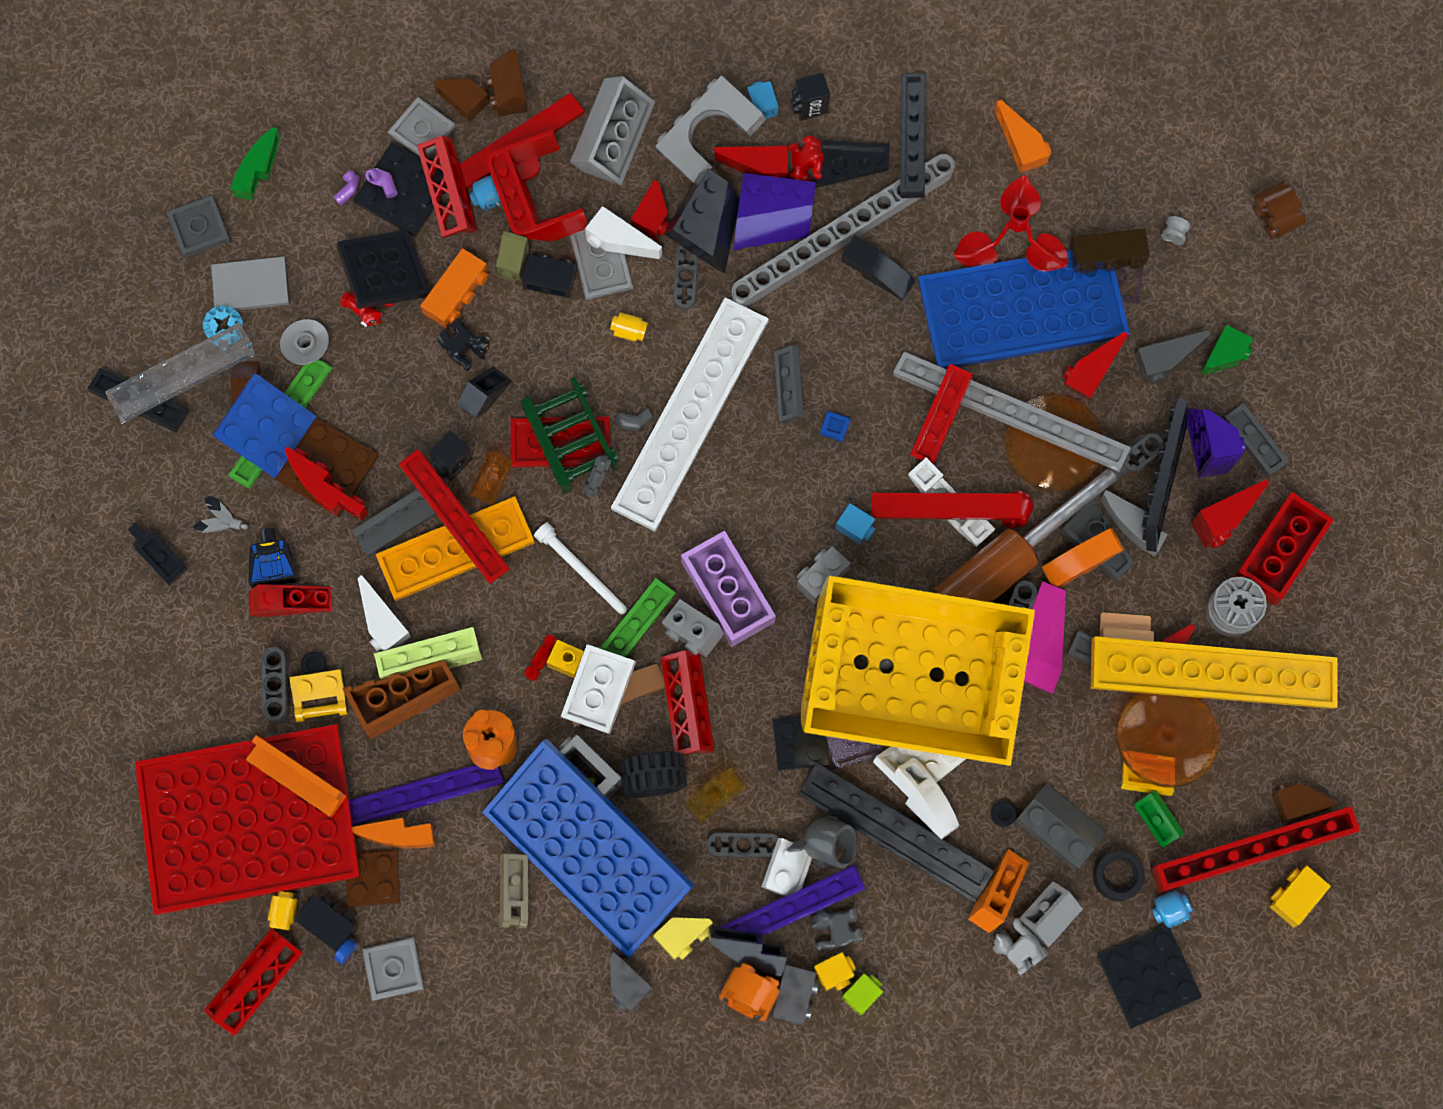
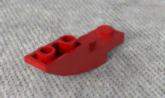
M286 447L284 451L297 478L306 491L322 507L337 516L341 509H344L361 521L364 520L368 514L364 506L365 502L355 495H352L350 498L343 493L344 489L331 482L332 477L326 465L319 461L313 463L308 460L309 456L298 448L292 450Z

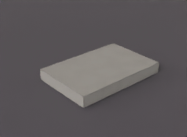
M585 230L570 235L586 300L633 289L625 254L605 251L601 247H593L587 241Z
M285 257L211 265L214 307L226 305L238 311L289 305Z

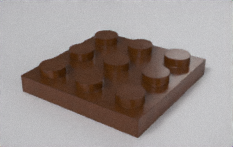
M317 418L314 419L296 448L309 456L308 460L313 463L319 461L326 465L332 477L331 482L344 489L343 493L350 498L355 494L379 457L374 451ZM287 460L275 480L326 510L306 491ZM341 509L336 517L339 518L344 509Z

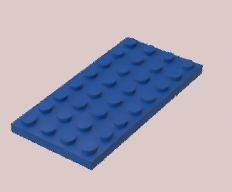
M1070 250L1066 251L1068 254V265L1065 268L1052 271L1036 270L1028 263L1027 258L918 276L919 289L936 365L948 369L950 364L962 367L1110 341L1123 332L1128 333V338L1130 332L1115 271L1108 272L1105 269L1095 270V272L1090 274L1073 272Z
M548 739L543 740L482 812L524 855H528V859L627 958L633 955L695 886Z

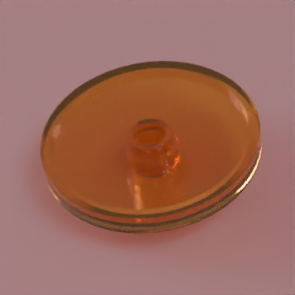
M1043 395L1026 402L1029 405L1103 435L1095 415L1085 405L1073 398L1063 395ZM1010 425L1007 426L1004 440L1007 459L1015 473L1033 487L1046 491L1069 490L1088 480L1099 465L1095 461Z
M1140 693L1126 705L1116 727V743L1124 763L1136 776L1160 787H1182L1197 781L1212 766L1219 750L1220 738L1217 723L1206 705L1196 697Z

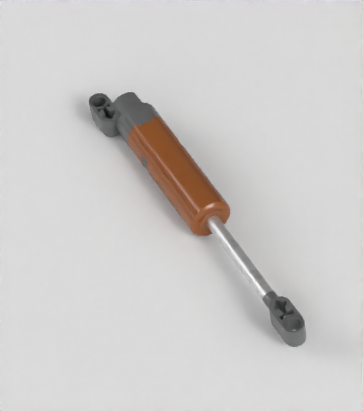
M1155 433L1141 434L1126 445L1131 447V451L1121 472L1107 468L1023 537L1016 530L1006 529L934 587L930 593L993 602L1038 565V559L1033 547L1127 471H1137L1160 453V449H1163L1162 438ZM1147 439L1151 442V449L1149 451L1145 447ZM862 655L861 658L867 666V658ZM883 659L879 664V669L884 674L890 673L893 668V664L889 659Z

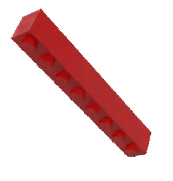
M1352 806L1156 865L1151 869L1158 893L1161 894L1351 836L1359 832L1360 828Z

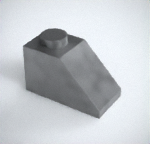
M613 952L610 955L611 994L615 997L612 1002L623 1013L626 1009L632 1012L652 991V987Z

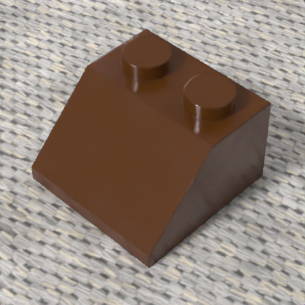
M512 49L490 63L491 73L486 74L488 87H493L495 95H490L492 110L497 109L499 117L527 112L517 51Z

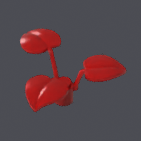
M1026 175L1012 182L1001 196V209L1005 214L1010 215V218L997 239L991 243V239L987 234L978 231L971 232L960 240L954 252L955 259L969 268L993 264L998 257L994 247L999 244L1007 231L1012 229L1014 232H1027L1028 240L1032 245L1026 251V258L1028 263L1036 270L1052 271L1065 268L1068 265V254L1063 244L1055 236L1043 233L1037 237L1036 241L1032 237L1029 219L1039 211L1041 199Z

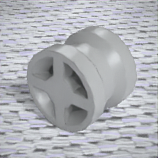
M1168 217L1166 221L1167 228L1161 234L1162 239L1173 242L1176 245L1184 244L1186 239L1185 232L1189 231L1190 223L1180 217Z

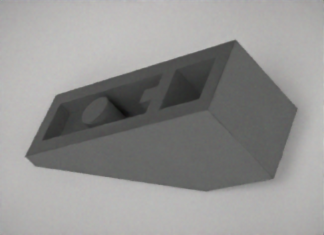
M1209 330L1139 348L1135 358L1143 381H1151L1152 384L1164 381L1166 376L1207 341L1210 336Z

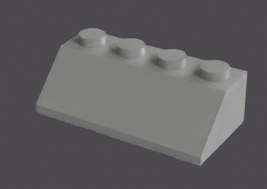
M623 76L604 78L570 163L584 173L622 185L655 101Z

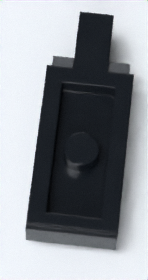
M136 523L128 529L137 539L132 543L136 551L169 586L188 570L154 531L152 532L149 529L144 533Z

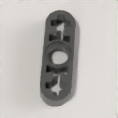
M678 245L676 248L673 301L676 308L687 311L695 304L698 257L690 254L689 264H684V254L680 252H684L685 248ZM682 271H689L693 277L690 281L683 282L679 279V274ZM683 288H687V297L691 298V300H687L686 304H682V301L678 299L682 297Z
M714 833L708 838L706 847L709 854L714 857L771 858L775 848H773L772 853H768L767 848H758L759 853H754L756 846L754 838H760L758 844H765L767 839H772V843L776 844L778 837L770 833ZM716 838H720L721 843H729L728 838H734L732 843L734 853H728L729 847H722L720 852H715V848L711 847V843H715ZM742 838L748 839L751 842V849L746 853L738 851L736 847L737 841Z

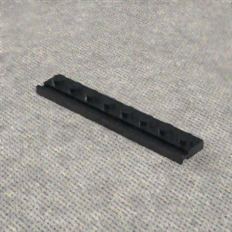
M819 762L816 763L798 793L801 797L832 816H836L840 821L850 825L858 832L974 903L995 869L944 838L940 839L931 830Z

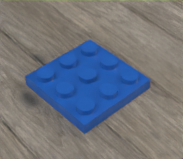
M255 373L252 374L212 436L271 477L276 478L288 460L284 450L286 447L292 450L296 448L316 416Z

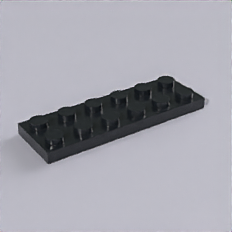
M1178 398L1176 407H1171L1169 421L1171 423L1170 427L1165 429L1164 442L1166 443L1164 449H1160L1158 459L1160 467L1154 473V491L1149 493V511L1144 513L1142 528H1144L1142 540L1146 541L1147 551L1157 552L1188 426V399Z

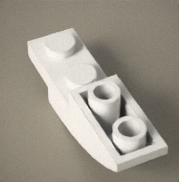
M892 746L876 756L873 763L909 797L905 804L940 839H943L958 828L959 823L944 793L915 757L907 760Z

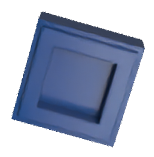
M827 411L819 435L843 443L851 418Z

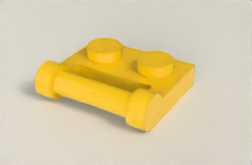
M341 669L290 677L296 722H304L306 718L332 714L348 715L346 695L342 689L344 688ZM337 696V704L303 709L302 701Z

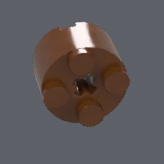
M1281 181L1256 194L1254 198L1256 205L1252 207L1258 219L1264 218L1267 223L1265 231L1270 239L1274 237L1279 238L1306 223L1305 213L1300 216L1298 210L1302 205L1289 184L1284 186L1285 181Z

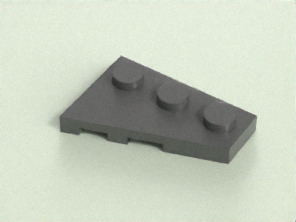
M1096 498L1086 504L1060 531L1075 546L1111 528L1109 525L1110 521L1101 512ZM1119 537L1118 539L1124 550L1098 566L1115 583L1134 564Z

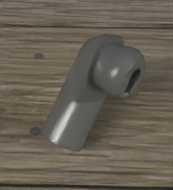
M644 409L637 416L620 412L616 415L615 421L621 429L635 432L654 417L648 409Z

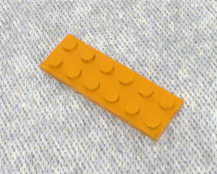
M515 496L469 515L501 557L535 543ZM445 526L376 554L395 601L476 568Z

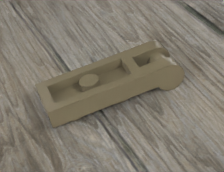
M500 855V914L498 924L501 928H509L510 925H516L517 928H526L528 925V855ZM511 907L517 908V915H511Z

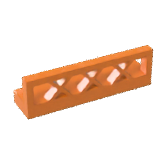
M256 735L251 741L256 746L246 760L332 817L346 795Z

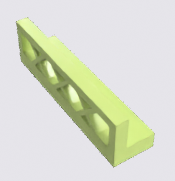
M473 627L374 653L380 679L388 678L389 675L410 672L414 668L445 660L449 669L482 660Z

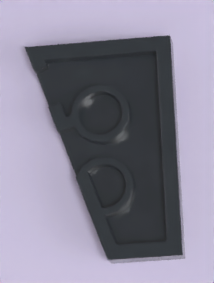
M820 140L824 159L821 168L822 177L821 179H815V188L888 171L890 144Z

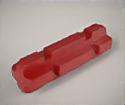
M547 634L544 638L543 646H539L530 661L531 665L527 666L524 671V676L527 679L536 681L538 678L539 670L544 668L558 640L555 636Z

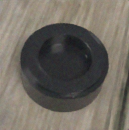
M309 652L302 658L301 669L305 674L324 672L327 669V661L321 653Z
M999 801L992 807L990 816L997 826L1008 827L1015 821L1017 811L1012 803Z

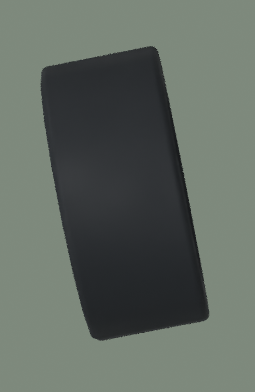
M1113 851L1106 854L1097 862L1093 871V881L1097 890L1105 898L1112 901H1124L1132 898L1141 890L1145 880L1141 862L1133 854L1126 851ZM1122 861L1132 868L1134 880L1127 890L1115 891L1106 884L1104 871L1109 863Z

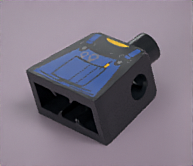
M274 528L260 530L262 543L250 545L248 574L250 587L253 589L258 584L283 585L300 582L287 541L285 539L277 540Z

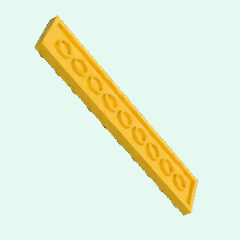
M1095 636L1092 638L1091 689L1334 709L1337 708V657Z

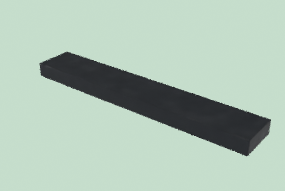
M926 73L902 74L901 199L925 198Z

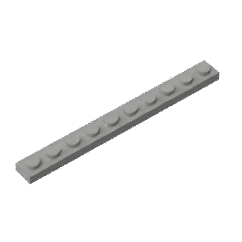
M903 352L893 374L897 378L937 394L947 369ZM971 380L961 403L965 407L1118 472H1121L1131 451L1129 446Z

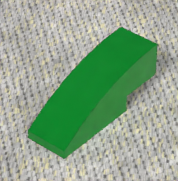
M272 127L253 145L242 160L230 188L234 197L253 201L259 179L269 180L280 141V134L277 128Z

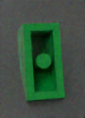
M1226 325L1201 373L1207 375L1238 366L1242 359L1247 361L1253 350L1249 346L1253 338Z

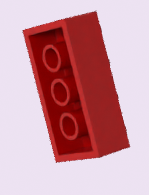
M1291 492L1283 501L1234 577H1245L1253 580L1262 588L1266 601L1276 606L1283 599L1335 519Z

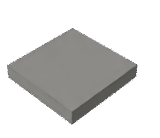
M417 97L391 127L388 134L420 157L417 148L418 144L441 135L447 137L456 125L421 98ZM436 145L426 149L428 158L436 150Z
M414 938L362 949L372 1001L424 990Z

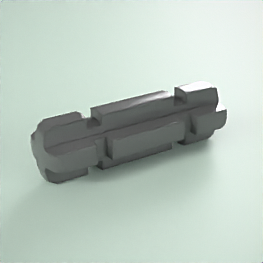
M599 455L587 479L583 490L589 497L598 494L607 470L611 465V460L608 459L607 455Z

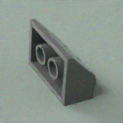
M1048 783L1044 785L1015 820L1016 824L1074 872L1081 867L1107 833Z

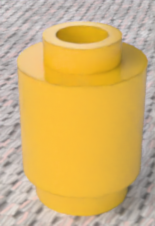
M620 312L619 316L613 317L610 330L614 331V336L634 342L637 340L643 341L648 322L642 321L643 318Z
M278 892L277 896H272L268 914L269 927L290 930L291 924H294L298 903L297 899H293V893Z

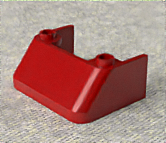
M552 129L494 150L487 158L489 171L513 234L526 237L529 240L553 242L583 231L588 225L582 208L557 218L549 217L540 220L526 181L535 178L539 174V157L560 150Z

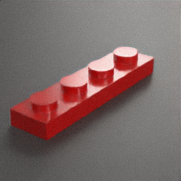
M953 364L949 365L912 449L911 456L922 461L927 458L935 465L974 376L973 373Z

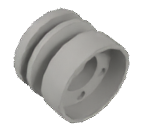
M1232 577L1222 582L1208 598L1205 608L1206 618L1211 627L1219 634L1228 637L1244 635L1263 618L1267 608L1266 596L1262 588L1253 580L1245 577ZM1236 601L1238 604L1242 603L1243 607L1240 608V606L1238 605L1235 606L1234 602Z

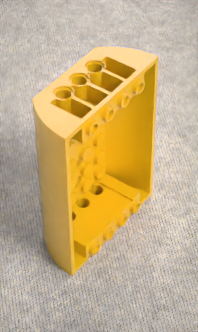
M828 576L817 603L801 703V725L803 732L1011 766L1035 610ZM858 655H864L868 661L867 666L862 670L857 669L854 665V659ZM883 659H889L893 664V668L888 674L882 673L879 669V664ZM934 667L940 668L943 672V677L939 682H934L930 678V671ZM960 671L965 672L968 676V681L964 686H959L955 682V675Z

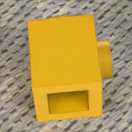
M557 640L547 660V666L575 679L584 651Z
M843 952L813 968L825 992L834 987L839 991L851 984L849 979L854 977L852 971L856 970L850 956L845 957Z

